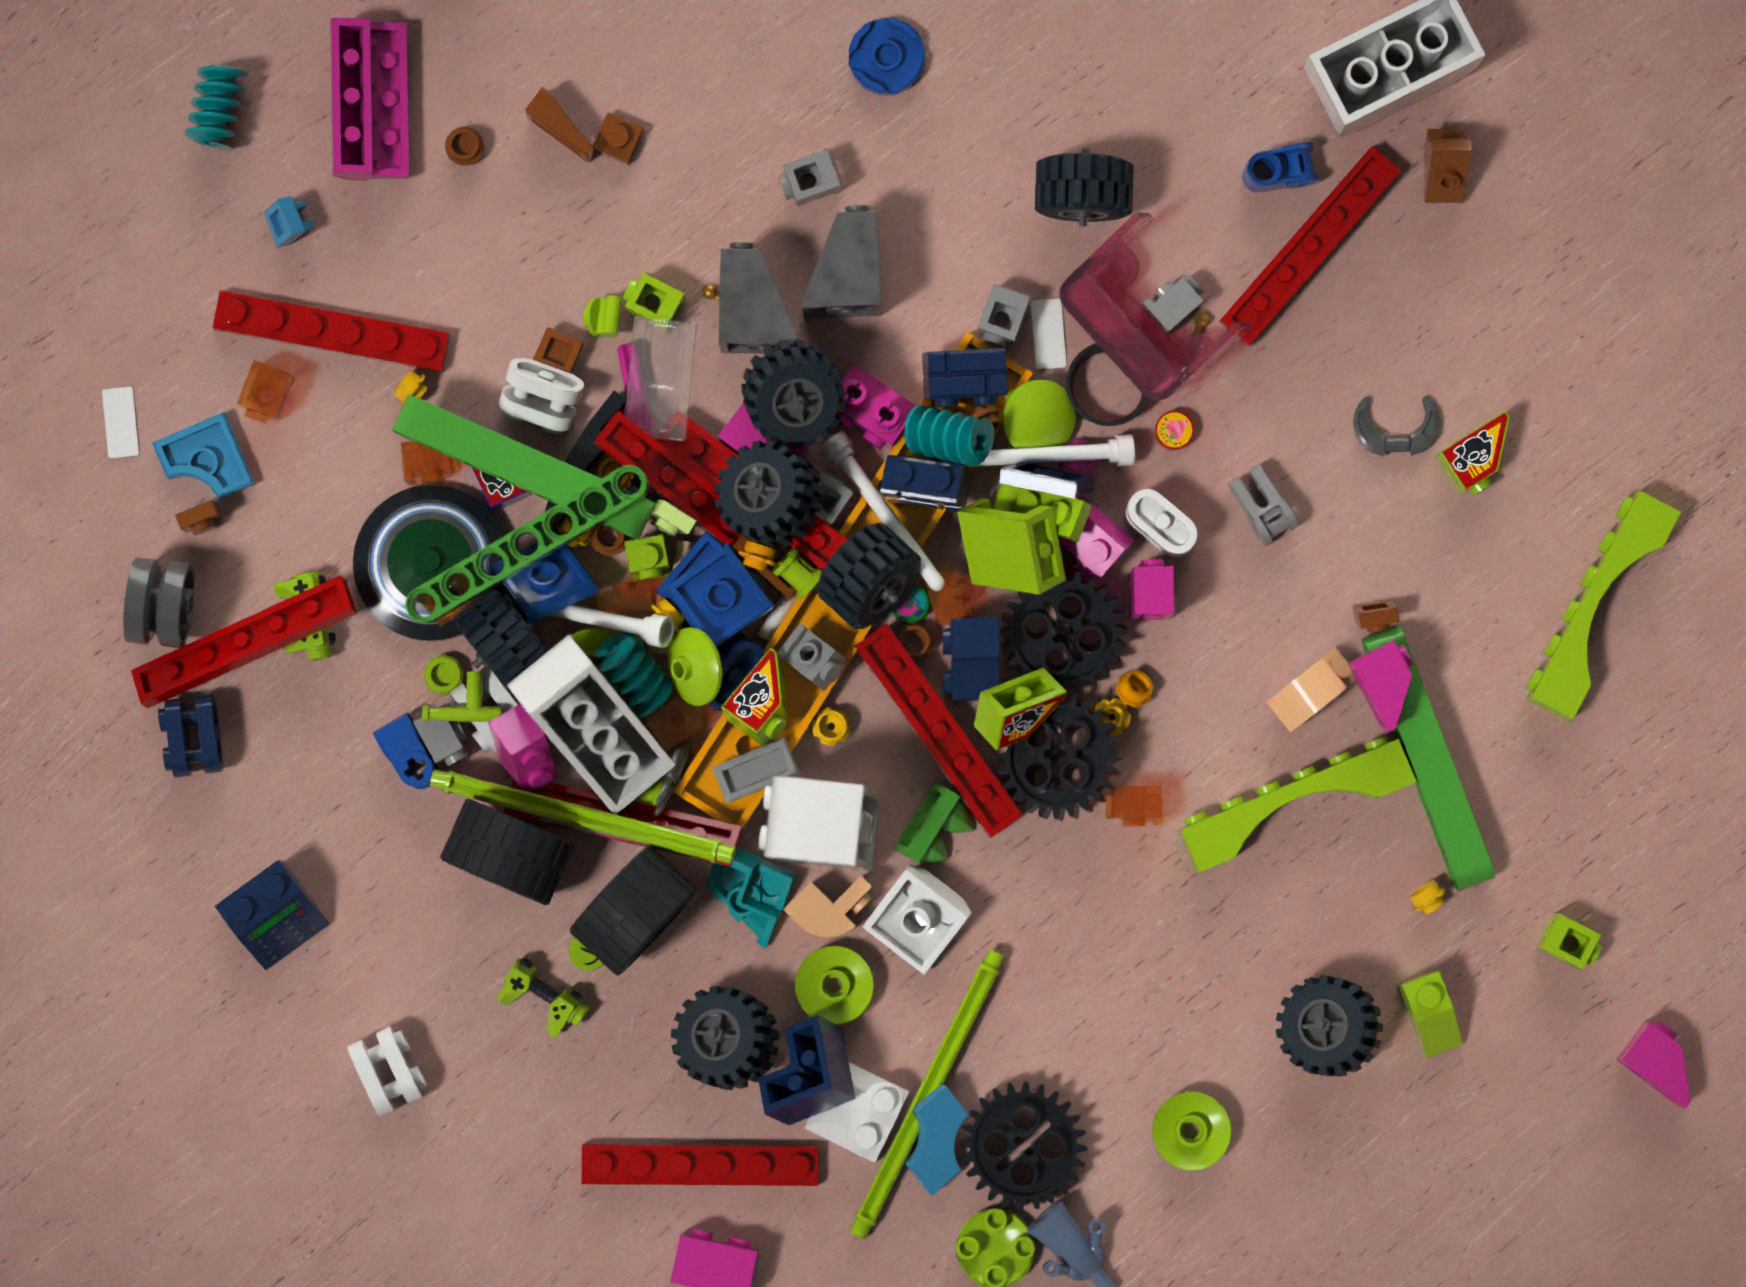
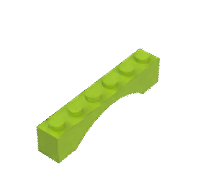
M1640 490L1633 494L1632 498L1624 497L1615 514L1620 519L1614 532L1607 530L1597 548V551L1601 552L1602 555L1596 567L1590 564L1580 580L1579 585L1584 587L1578 601L1570 600L1561 617L1566 624L1560 636L1554 633L1544 649L1543 654L1548 656V659L1542 670L1534 669L1525 686L1530 691L1526 699L1527 701L1567 722L1574 719L1591 687L1587 660V642L1591 621L1599 601L1610 584L1629 565L1641 557L1664 547L1681 514L1680 511Z
M1383 736L1364 744L1367 752L1356 757H1352L1351 752L1347 751L1328 759L1331 767L1320 772H1316L1315 767L1311 766L1292 774L1295 782L1284 787H1280L1278 781L1256 789L1259 797L1244 803L1242 796L1220 804L1223 812L1208 818L1206 811L1184 819L1186 827L1178 830L1196 874L1236 858L1244 841L1255 827L1274 810L1294 799L1315 793L1335 791L1357 793L1378 799L1417 783L1399 739L1389 742L1387 737Z

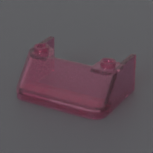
M1135 212L1063 282L1059 293L1060 301L1064 308L1145 397L1151 400H1165L1209 370L1253 326L1249 322H1235L1215 342L1205 334L1196 333L1188 335L1176 346L1126 291L1136 280L1140 271L1139 260L1127 245L1155 219L1150 213Z

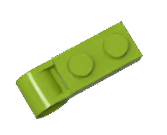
M1000 484L991 507L992 509L1025 514L1040 505L1050 506L1053 509L1057 536L1079 542L1092 508L1091 504L1076 498Z

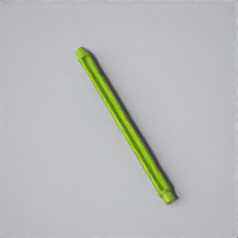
M435 769L430 780V786L443 789L447 794L453 793L710 860L712 863L720 861L732 864L736 853V847L722 844V841L718 839L712 840L461 775L452 770L448 773Z
M989 949L983 963L979 962L976 975L859 1211L854 1215L856 1219L849 1231L850 1233L865 1240L871 1227L876 1226V1219L919 1134L918 1121L912 1109L939 1085L944 1084L996 977L1001 973L998 970L1005 956Z

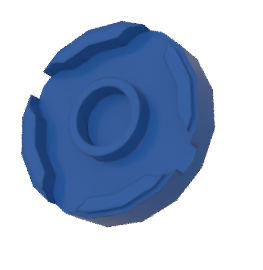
M884 18L865 23L854 34L849 46V67L854 79L865 90L877 95H897L908 90L920 78L925 65V49L919 34L908 23L896 18Z

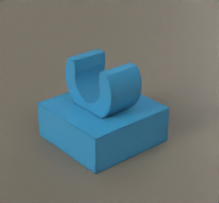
M292 196L277 199L264 211L277 248L292 244L298 237L315 225L314 220L302 222L298 212L303 211L308 206L306 201L294 203Z

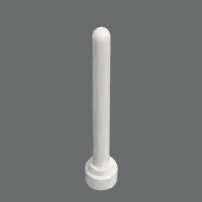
M844 431L833 435L820 446L819 451L828 463L833 462L836 467L841 466L881 522L887 525L920 556L921 568L919 573L930 588L934 591L942 590L945 585L943 577L853 458L855 452L852 450L853 443Z
M1132 434L1115 435L1114 439H1108L1106 444L991 450L984 462L978 466L1108 459L1109 463H1116L1117 466H1132L1135 461L1134 439Z
M504 593L503 596L516 609L510 598ZM570 605L548 615L638 634L648 645L666 648L670 644L674 632L672 618L658 614L638 619Z

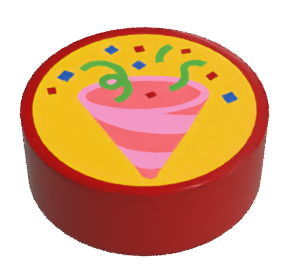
M1168 411L1158 419L1155 425V438L1159 445L1167 450H1181L1193 438V422L1188 415L1181 411Z

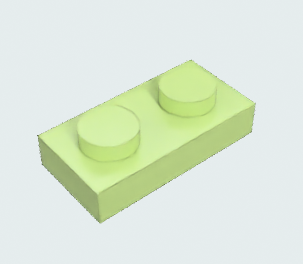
M664 500L652 501L655 503L650 515L653 517L650 523L653 527L668 536L672 535L675 537L677 533L689 534L696 520Z

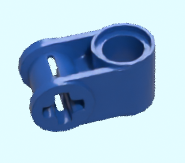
M1313 142L1292 144L1280 149L1261 151L1254 154L1242 171V179L1245 186L1253 192L1263 193L1284 188H1301L1319 183L1320 176L1315 174L1311 151L1314 150ZM1253 165H1266L1270 169L1271 179L1266 181L1257 179L1252 171Z
M406 712L374 731L373 735L387 759L392 763L400 779L405 784L416 789H426L431 787L430 780L433 771L439 769L416 729L413 719ZM415 762L427 766L422 770L424 775L422 779L410 776L414 772L412 764Z

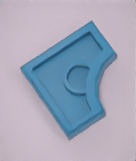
M224 412L152 443L165 475L169 480L180 477L199 479L210 486L220 500L256 485Z

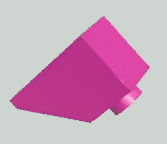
M1393 640L1348 664L1384 734L1396 729L1412 678L1409 670L1413 666L1412 659L1403 645L1397 647Z
M1657 1021L1655 1025L1651 1022H1643L1616 1060L1676 1106L1687 1108L1691 1101L1683 1047L1674 1040L1677 1034L1660 1021Z

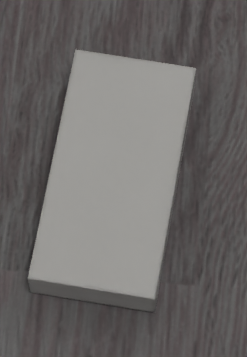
M785 738L712 767L727 804L761 791L766 786H772L773 777L793 778L800 775Z

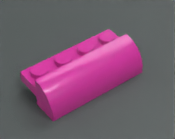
M331 18L332 175L340 179L367 181L368 178L408 179L407 23L370 22V19Z

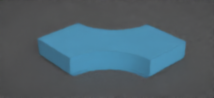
M943 1084L939 1085L912 1109L918 1121L919 1138L915 1151L905 1164L925 1191L931 1196L961 1171L956 1161L954 1144L959 1127L969 1116L948 1087Z

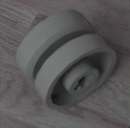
M137 557L134 559L128 576L124 602L123 628L126 642L148 645L156 633L161 646L184 648L190 631L194 606L195 572L191 563L171 561L162 574L161 566L157 560Z

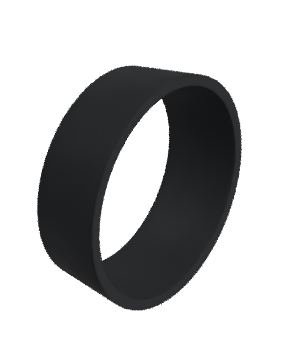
M1103 341L1086 347L1074 358L1067 373L1066 389L1072 406L1083 418L1101 426H1117L1131 421L1145 408L1151 395L1152 378L1146 361L1135 349L1120 342ZM1099 353H1116L1126 357L1136 366L1142 379V396L1137 407L1125 418L1113 422L1098 421L1086 415L1077 405L1073 394V380L1078 368L1085 360Z

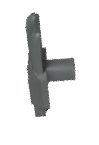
M685 740L681 746L676 747L671 758L676 766L659 779L664 781V784L656 800L658 806L654 816H658L663 812L671 793L674 792L682 779L691 755L692 742Z

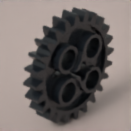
M1064 569L1066 580L1044 593L1038 595L1017 591L1020 600L1014 598L1007 599V605L1014 612H1003L1001 615V620L1011 624V626L1000 628V636L1011 638V640L1002 644V651H1014V654L1008 659L1009 666H1014L1021 663L1022 666L1018 672V677L1044 667L1066 691H1068L1069 684H1074L1078 692L1081 693L1083 692V681L1086 679L1093 686H1097V672L1107 677L1110 676L1107 662L1119 664L1120 658L1113 650L1125 649V642L1116 636L1126 634L1127 626L1116 624V622L1125 618L1124 610H1112L1119 603L1118 596L1105 598L1109 590L1107 583L1096 589L1094 587L1096 580L1094 574L1089 576L1084 582L1081 580L1080 569H1076L1072 578L1066 576ZM1071 596L1077 598L1081 602V606L1077 611L1067 613L1060 608V601L1065 597ZM1045 602L1051 603L1064 628L1071 626L1070 638L1083 655L1082 660L1076 659L1062 633L1056 635L1057 625L1051 614L1045 609L1043 605ZM1039 616L1044 618L1048 625L1041 632H1032L1025 625L1027 620L1031 617ZM1093 629L1098 631L1101 639L1097 644L1086 645L1079 639L1081 633L1085 630ZM1054 649H1060L1068 657L1063 664L1053 665L1046 660L1047 653Z
M1076 694L1071 696L1069 702H1067L1065 697L1027 739L1007 746V752L996 755V758L1007 762V766L998 770V774L1011 778L1003 786L1004 789L1008 791L1017 790L1012 800L1018 804L1026 801L1024 810L1033 813L1038 809L1039 817L1047 819L1051 812H1053L1054 819L1063 821L1066 810L1070 817L1078 819L1079 807L1092 813L1093 806L1091 800L1096 799L1105 803L1106 800L1101 792L1102 789L1115 790L1116 788L1108 780L1110 775L1117 776L1122 774L1119 769L1113 767L1114 761L1124 759V755L1113 750L1114 747L1122 743V739L1110 736L1117 728L1116 724L1112 722L1103 723L1108 713L1102 709L1093 713L1096 704L1090 700H1087L1081 706V697ZM1063 722L1064 726L1061 729V733H1059L1058 724ZM1046 728L1049 734L1048 740L1044 745L1037 747L1035 745V736L1038 731ZM1079 728H1085L1087 734L1085 741L1080 746H1074L1072 741L1073 734ZM1062 751L1066 752L1065 758L1059 759L1058 763L1054 761L1055 756L1061 755ZM1083 766L1086 772L1085 779L1079 785L1074 786L1071 779L1072 773L1078 767ZM1046 767L1048 773L1046 781L1042 785L1036 786L1034 783L1036 771ZM1059 780L1062 782L1061 791L1056 789L1059 785Z
M1027 1081L1023 1082L1021 1092H1016L1010 1082L1007 1083V1094L1004 1096L996 1088H993L994 1101L990 1103L982 1097L979 1098L980 1104L984 1108L981 1113L969 1110V1114L976 1120L974 1125H962V1128L970 1133L971 1136L970 1139L960 1140L959 1145L970 1148V1153L960 1158L962 1162H973L974 1165L967 1171V1177L979 1175L981 1179L975 1186L976 1190L983 1189L988 1185L991 1189L987 1199L991 1201L998 1194L1003 1195L1002 1206L1005 1208L1009 1205L1012 1198L1017 1200L1019 1210H1023L1025 1201L1031 1199L1034 1207L1039 1209L1040 1197L1045 1196L1053 1204L1055 1201L1052 1191L1058 1189L1064 1194L1068 1193L1063 1183L1065 1179L1078 1181L1076 1175L1071 1171L1073 1166H1085L1084 1162L1076 1158V1153L1088 1150L1087 1146L1077 1143V1138L1085 1135L1086 1130L1074 1129L1073 1127L1081 1118L1080 1115L1068 1117L1066 1112L1072 1103L1067 1101L1060 1106L1057 1105L1059 1092L1054 1091L1047 1098L1044 1096L1043 1084L1038 1086L1035 1093H1031ZM1023 1106L1032 1108L1036 1116L1034 1124L1027 1129L1018 1128L1013 1120L1015 1111ZM1044 1121L1050 1122V1126L1031 1142L1030 1147L1033 1150L1031 1154L1027 1156L1021 1152L1003 1170L998 1171L996 1169L997 1164L1017 1147L1014 1142L1017 1136L1026 1139ZM993 1133L1003 1135L1007 1143L1004 1152L996 1156L990 1155L984 1148L985 1139ZM1047 1136H1056L1062 1142V1150L1054 1158H1047L1040 1151V1144ZM1018 1163H1028L1033 1169L1031 1181L1023 1185L1016 1184L1011 1178L1012 1168Z

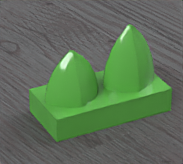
M934 782L893 849L917 863L932 864L947 860V849L944 841L938 834L939 830L943 829L954 833H965L974 830L970 813L959 800L960 796Z

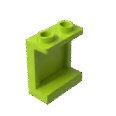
M982 498L957 511L972 584L1040 595L1066 580L1052 507L1040 505L1023 514L992 509L990 500Z

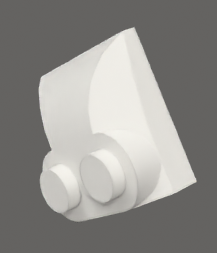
M909 865L862 927L925 975L972 912L960 895L930 872Z
M849 1062L856 1099L809 1117L804 1128L875 1163L909 1091Z

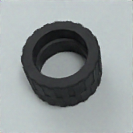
M468 798L463 803L440 858L442 861L540 904L548 905L571 856L574 845Z
M646 846L588 905L571 926L570 933L615 975H621L696 895L697 888L654 847Z

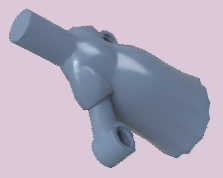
M1061 1199L1045 1209L1027 1228L1029 1234L1037 1238L1064 1263L1058 1264L1054 1260H1048L1042 1266V1270L1046 1275L1050 1277L1064 1275L1077 1281L1090 1279L1096 1287H1117L1101 1269L1104 1262V1249L1101 1246L1102 1233L1105 1230V1224L1102 1220L1093 1218L1089 1221L1087 1229L1091 1235L1088 1240ZM1098 1223V1229L1094 1230V1224ZM1053 1265V1271L1049 1272V1266Z

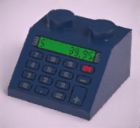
M277 860L215 905V908L237 939L265 970H268L330 925L290 867L283 860Z

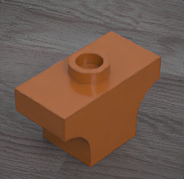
M1427 129L1424 149L1425 203H1464L1472 153L1471 139H1467V129Z

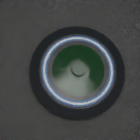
M423 485L400 491L375 508L364 522L358 534L353 554V573L358 592L368 610L378 621L393 632L404 637L429 642L445 641L460 637L463 634L457 627L455 617L482 595L433 623H420L413 620L405 608L406 599L415 588L505 536L492 513L481 502L463 491L440 485ZM499 554L489 555L484 561V570L489 576H494L491 572V563L502 559ZM464 574L455 575L450 581L451 592L455 596H462L468 592L470 586L468 578ZM500 584L493 588L500 591L502 595L505 593ZM429 594L420 596L416 601V610L419 615L426 617L433 613L435 609L434 598Z

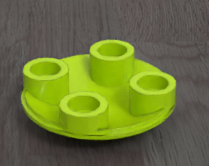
M1040 379L1026 382L1007 394L1003 412V429L1011 448L1064 446L1068 442L1075 427L1076 413L1069 400L1067 391L1055 382Z
M996 1208L983 1210L969 1218L961 1228L956 1243L957 1259L964 1273L975 1283L985 1287H1007L1023 1278L1030 1269L1035 1255L1034 1237L1027 1232L1028 1225L1025 1221L1010 1211Z

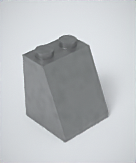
M852 205L845 207V212H837L802 299L803 319L881 316L877 211H869V206Z
M745 242L730 243L729 249L721 248L718 340L721 353L764 354L763 348L770 345L772 350L779 348L778 341L787 340L788 345L793 346L794 341L798 340V336L761 250L753 249V244Z

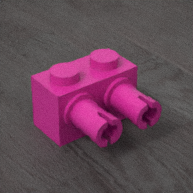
M853 364L841 381L845 388L846 396L843 399L846 405L844 412H838L841 419L839 424L848 429L853 424L865 432L862 438L879 450H882L884 445L892 450L905 429L906 419L910 410L916 405Z
M1081 496L1076 499L1091 504L1092 508L1079 542L1059 536L1058 541L1061 552L1066 548L1076 557V560L1066 570V576L1072 578L1078 568L1081 572V580L1085 582L1092 574L1101 578L1132 545L1134 540L1085 496Z

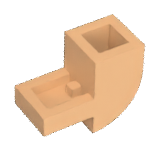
M1334 647L1266 703L1291 733L1356 680L1348 666L1349 663L1337 648Z
M860 876L832 903L810 882L783 910L802 929L814 936L822 938L839 937L856 927L845 915L849 910L856 915L872 899L867 893L872 886Z

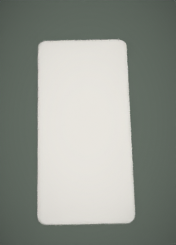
M1061 299L1031 301L1036 368L1052 369L1066 367Z
M121 387L102 390L108 457L120 458L139 455L133 388Z

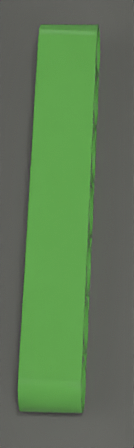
M409 394L392 428L393 432L557 505L601 479ZM620 487L621 491L626 495L635 494L629 490ZM593 494L586 501V509L591 515H599L607 507L606 498L602 494ZM643 498L638 503L602 523V525L639 540L655 503Z
M626 465L618 468L415 588L406 599L405 608L408 615L420 623H433L641 501L649 491L647 475L635 466ZM630 473L638 475L641 480L639 491L633 495L624 494L620 489L621 479ZM593 494H602L607 501L605 511L599 515H591L586 509V501ZM559 514H568L573 522L571 531L563 536L556 535L552 529L553 519ZM534 534L538 540V548L532 555L523 556L519 552L518 541L523 535ZM492 554H499L504 561L502 572L496 576H489L484 570V561ZM458 574H464L470 582L468 592L462 596H455L450 590V581ZM429 594L434 598L435 609L429 616L423 617L416 610V601L420 596Z
M1396 625L1388 630L1364 637L1361 641L1366 655L1394 640L1397 647L1403 645L1412 659L1413 666L1409 668L1412 678L1394 731L1417 781L1415 783L1416 789L1454 887L1459 892L1494 879L1495 872L1406 637L1401 627Z

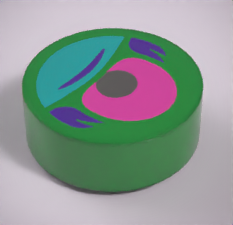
M914 584L903 601L892 611V614L903 623L920 621L928 612L929 598L923 588Z

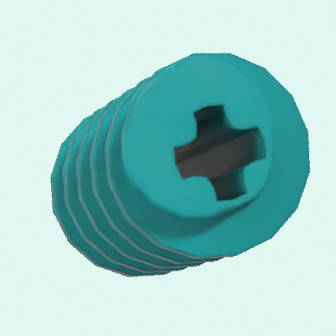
M222 65L200 67L197 74L205 81L196 83L194 90L202 95V97H195L191 100L192 107L200 112H193L188 115L189 122L197 127L187 128L185 135L190 140L206 147L232 150V147L223 143V138L235 137L236 133L228 129L226 123L238 122L239 118L230 113L229 108L241 107L242 105L240 101L232 97V93L244 92L245 90L243 86L235 82V78L247 77L248 73L237 68Z
M917 405L910 410L907 416L905 441L909 450L917 455H925L929 458H938L942 461H951L956 464L974 467L984 462L989 455L994 441V427L987 419L979 420L975 416L966 417L962 413L953 414L948 410L940 411L935 407L928 408L924 405Z
M619 631L607 638L596 649L594 657H605L600 662L599 669L605 672L613 668L608 676V681L616 683L623 680L619 684L617 692L619 695L632 692L627 697L626 704L628 706H635L641 703L637 707L635 715L637 718H643L658 710L667 702L672 695L673 683L669 677L664 676L661 666L655 664L653 656L645 653V646L642 642L636 641L637 637L635 634Z

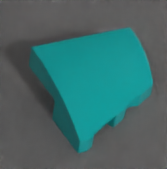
M737 848L731 867L713 863L706 888L717 900L723 901L728 906L729 913L738 923L741 920L746 923L759 937L756 942L760 946L767 948L784 911L783 909L786 906L798 873Z

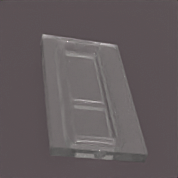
M634 317L625 416L654 439L686 441L697 323Z

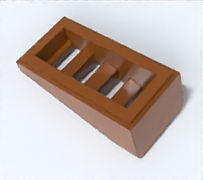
M542 87L525 109L528 120L584 161L591 162L594 153L590 143L548 90Z

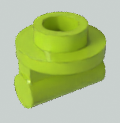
M609 295L606 298H592L589 300L583 311V323L591 335L595 337L618 336L621 297Z

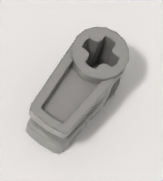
M1258 464L1250 470V477L1257 487V492H1260L1266 501V507L1261 508L1257 505L1248 491L1249 486H1245L1240 478L1230 481L1228 486L1245 512L1255 534L1261 543L1267 546L1272 543L1273 537L1288 528L1294 530L1299 527V523L1287 502L1279 495L1261 465Z

